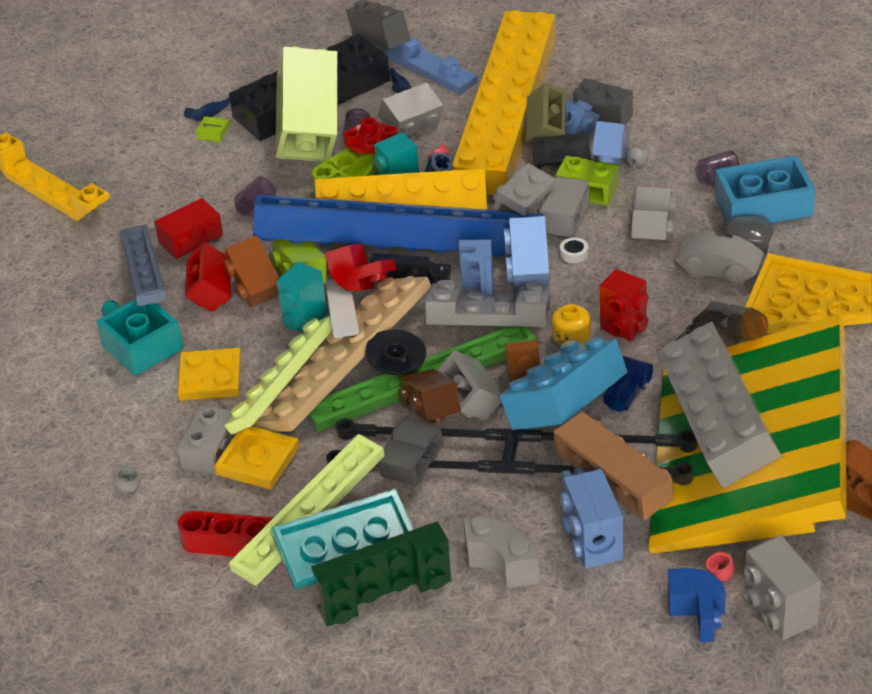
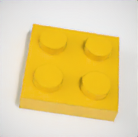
M240 348L181 352L178 384L179 401L240 396Z
M254 426L237 432L214 465L215 474L272 490L299 450V439Z

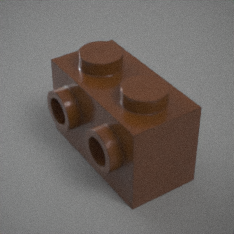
M429 369L399 378L401 388L398 389V397L400 403L425 421L436 423L445 420L447 415L461 412L456 382L437 370Z

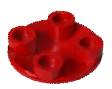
M367 117L361 120L360 125L344 132V144L348 149L357 153L375 154L374 144L397 135L398 128L393 125L377 123L375 118Z

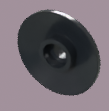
M390 329L378 332L372 339L368 340L365 354L368 362L375 369L390 375H405L418 370L424 364L426 348L416 335L404 330Z

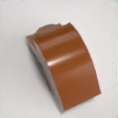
M537 339L506 344V349H504L505 365L510 384L514 380L525 377L528 369L540 365L539 347Z

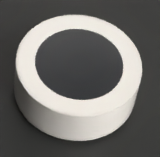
M573 237L561 242L560 257L563 261L574 264L587 259L589 254L588 243L585 240Z

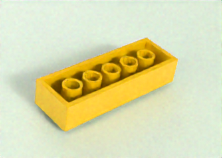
M485 168L315 179L316 198L487 210Z

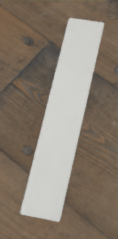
M333 279L326 280L334 338L359 335L352 291L343 289Z

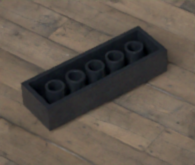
M360 34L351 36L347 40L329 46L326 49L328 51H337V105L391 81L388 56ZM278 71L263 76L261 79L241 86L239 89L229 93L232 117L259 141L276 134Z

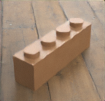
M582 411L553 431L556 454L574 468L581 467L584 473L602 469L615 499L645 521L673 500V480L668 471L657 467L648 460L645 454L634 450L626 444L622 437L608 431L599 420L592 419Z

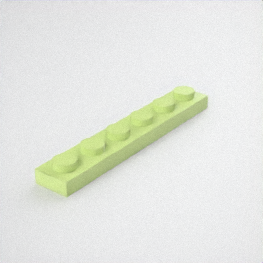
M330 316L319 321L317 318H314L302 327L304 332L289 342V350L283 352L274 360L276 365L265 371L260 376L262 381L247 391L245 394L247 399L231 410L232 416L224 424L231 435L251 427L329 335L333 330Z
M358 434L229 562L231 571L257 586L282 561L270 533L271 527L334 508L385 456L383 447Z

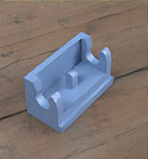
M459 240L462 289H477L478 292L484 293V296H494L491 240Z

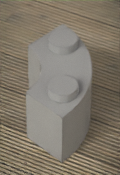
M637 186L631 239L666 241L668 237H673L674 220H670L671 213H676L677 196H672L671 188Z
M716 231L695 233L684 238L675 258V261L692 278L703 276L717 277L726 280L731 285L737 286L756 275L764 252L753 243L739 236L733 235L732 238L715 235Z
M487 516L463 517L469 567H481L494 571L503 579L507 588L540 584L539 557L533 543L523 532L506 522L488 518Z

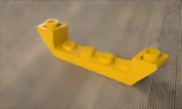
M7 132L0 135V169L6 178L77 222L111 198L110 193L93 183L81 190L76 189L28 160L22 141Z

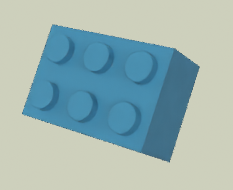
M797 155L715 169V198L727 223L732 218L740 215L764 216L770 223L814 215L815 187Z

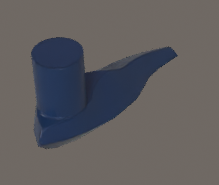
M393 67L390 68L393 92L400 93L411 89L407 79L399 75Z
M230 99L211 102L199 109L186 108L184 116L196 121H202L204 116L214 117L230 103Z

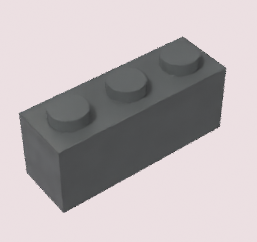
M368 0L357 1L354 3V7L346 9L353 36L360 34L372 44L386 49H391L411 40L404 13L401 10L394 9L391 6H383L380 3L369 2Z

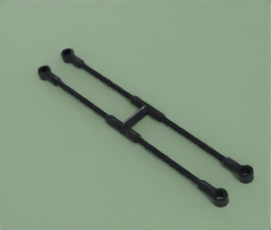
M348 418L341 419L336 423L337 435L344 440L351 439L358 434L374 437L377 434L391 435L395 428L377 427L376 424H358ZM486 428L485 430L441 429L442 437L485 438V440L506 441L502 460H478V462L434 460L428 466V468L477 470L482 473L533 475L536 472L561 473L566 470L574 474L575 469L571 465L536 464V462L515 461L518 442L554 440L553 432H542V430L535 429L512 430L507 428ZM684 430L679 434H656L655 436L619 435L626 443L679 447L683 452H693L698 447V442L692 430ZM341 450L330 451L326 455L327 464H329L341 452ZM681 462L674 467L658 466L667 470L672 480L679 485H688L693 482V467L689 463Z

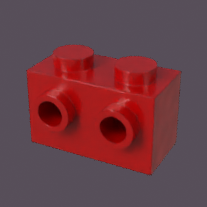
M203 198L154 221L158 243L175 259L197 249L203 242L209 243L223 236L220 214Z
M203 242L187 258L185 297L192 300L196 305L213 312L220 305H225L229 301L232 294V276L229 277L223 266L222 261L225 260V254Z
M615 268L599 285L600 329L609 332L615 337L632 341L638 333L642 334L648 325L647 303L649 296L647 294V281Z

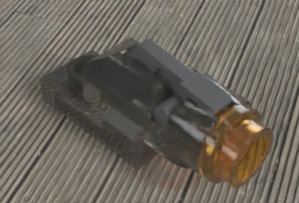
M712 301L693 319V323L686 327L685 331L676 341L690 334L696 328L712 321L726 346L729 347L736 345L740 340L754 341L762 338L767 332L768 320L763 313L754 308Z

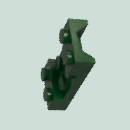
M439 522L430 523L311 566L321 598V603L317 605V609L326 627L347 623L353 617L358 616V604L373 602L385 594L403 591L413 584L417 585L420 592L429 589L436 590L451 582L449 541Z

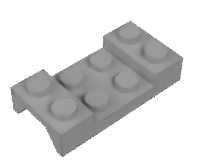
M440 280L437 283H433L426 299V324L546 327L547 310H550V286H543L541 282H528L520 286L518 296L508 292L497 293L496 296H484L482 292H469L466 295H462V284H455L452 280Z

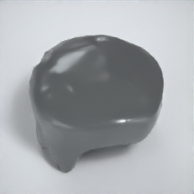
M740 215L728 222L726 227L727 237L739 236L753 243L764 254L768 252L773 228L766 217L760 215Z

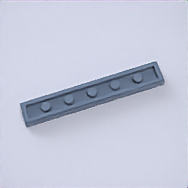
M147 225L122 229L119 232L137 305L142 306L167 300Z

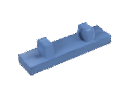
M414 37L410 41L385 50L388 59L459 95L478 83L477 75L459 67L456 58L448 56L444 60L422 49L420 40Z

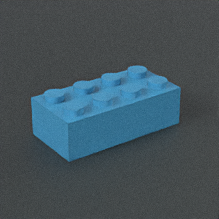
M595 337L585 343H578L577 340L568 341L560 346L561 350L557 353L544 357V362L541 365L528 369L525 377L512 381L509 384L510 388L500 395L511 429L563 425L628 373L616 338L603 340L602 337Z

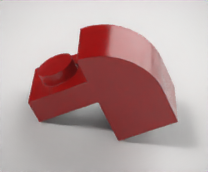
M363 244L348 245L325 252L328 268L333 280L340 287L348 291L374 289L373 282L386 279V273L396 270L394 259L380 260L368 264Z

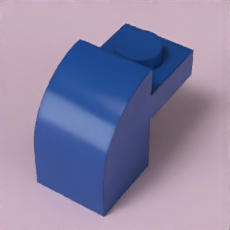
M668 569L667 591L670 616L697 615L700 642H714V629L721 628L720 614H725L726 592L723 584L716 576L701 569Z

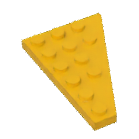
M768 253L745 306L747 310L744 312V319L750 327L744 333L736 331V335L751 336L777 333L838 314L841 316L843 326L872 323V274Z

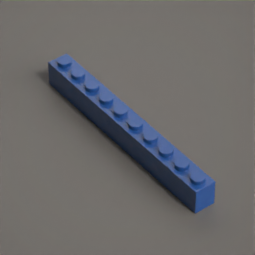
M256 194L253 236L257 235L263 241L285 239L292 243L315 241L321 245H332L334 243H345L346 245L363 244L374 245L379 249H389L391 247H403L408 251L432 249L438 253H445L449 250L459 251V240H491L492 256L501 257L506 255L504 229L510 228L509 219L543 216V214L527 213L523 216L518 212Z

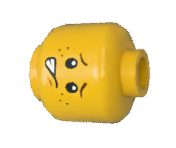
M568 304L554 311L551 318L552 336L558 345L561 346L572 340H577L578 343H585L589 340L591 336V319L589 312L579 305Z

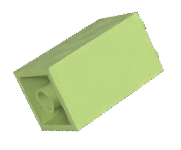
M298 46L283 47L277 72L276 158L324 162L331 158L337 137V51L304 49Z

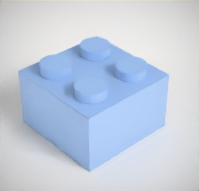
M545 216L510 218V228L504 229L506 255H512V257H506L508 283H514V292H519L520 286L528 282H541L543 286H549Z

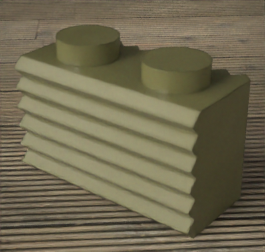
M546 82L540 85V88L534 90V93L527 96V143L533 145V139L563 136L566 134L564 131L566 130L564 127L566 125L564 122L566 121V114L564 113L566 112V91Z

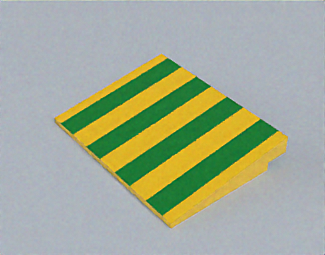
M840 314L727 347L782 457L723 488L707 464L699 444L693 452H683L679 447L657 446V467H674L678 463L686 462L693 467L694 479L688 485H679L673 480V500L651 515L650 553H663L775 538L780 535L790 536L815 532L816 522L846 519L845 330ZM664 368L658 434H679L684 430H692Z

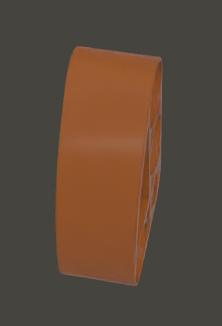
M849 440L846 442V509L872 520V450L859 441Z

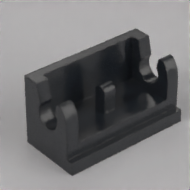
M587 133L533 139L534 164L540 170H542L543 165L562 163L565 156L592 160Z

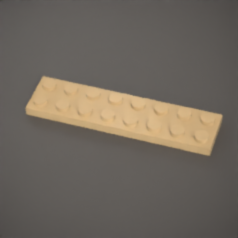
M408 276L393 279L389 277L379 282L378 288L371 295L365 297L360 302L361 305L355 310L359 335L334 338L333 331L330 332L326 337L327 340L313 352L252 426L268 431H293L366 355L367 342L376 333L390 330L432 287L428 278Z

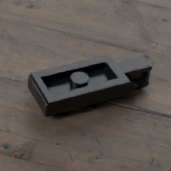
M373 253L371 255L370 263L394 259L396 270L386 273L387 278L427 277L431 285L440 280L451 279V265L435 264L429 261V257Z

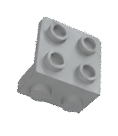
M527 163L520 171L516 170L505 185L501 184L497 188L493 197L496 201L492 210L518 212L525 216L554 188L556 178Z

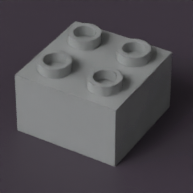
M780 535L747 550L746 567H744L745 588L743 590V597L751 609L755 608L761 614L766 628L770 632L775 631L781 640L784 641L818 625L821 579L784 537Z

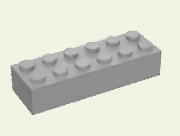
M712 321L696 328L690 334L667 344L664 348L657 351L705 460L723 488L782 457L725 342Z

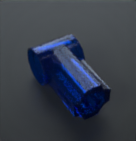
M623 355L628 373L606 390L603 395V403L610 410L620 413L628 410L640 389L646 390L645 384L650 383L653 375V364Z

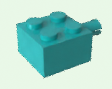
M136 299L122 307L115 300H108L102 305L101 312L103 317L96 320L102 347L133 376L184 349L179 322L159 304L151 303L138 306Z

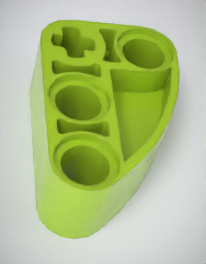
M346 148L316 166L312 170L315 196V179L378 175L373 160L375 154L357 153Z

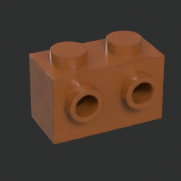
M257 235L225 248V260L222 261L223 266L229 277L234 276L237 282L235 288L241 300L246 299L249 307L252 308L279 296L276 282L279 276Z

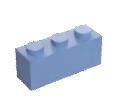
M596 121L592 155L599 156L598 161L612 164H620V159L626 160L631 127L625 124Z

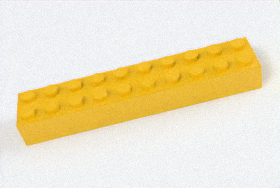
M512 10L505 11L452 164L453 170L485 168L486 195H494L497 188L501 184L505 185L516 170L527 134V96L534 93V90L540 88V85L543 83L556 40L555 14Z

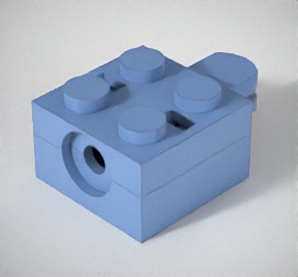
M578 467L574 469L573 476L569 470L562 471L561 480L564 492L560 493V502L565 514L561 515V524L564 533L571 534L572 536L570 543L574 557H581L585 568L622 560L623 515L603 470L598 469L584 473L582 468Z

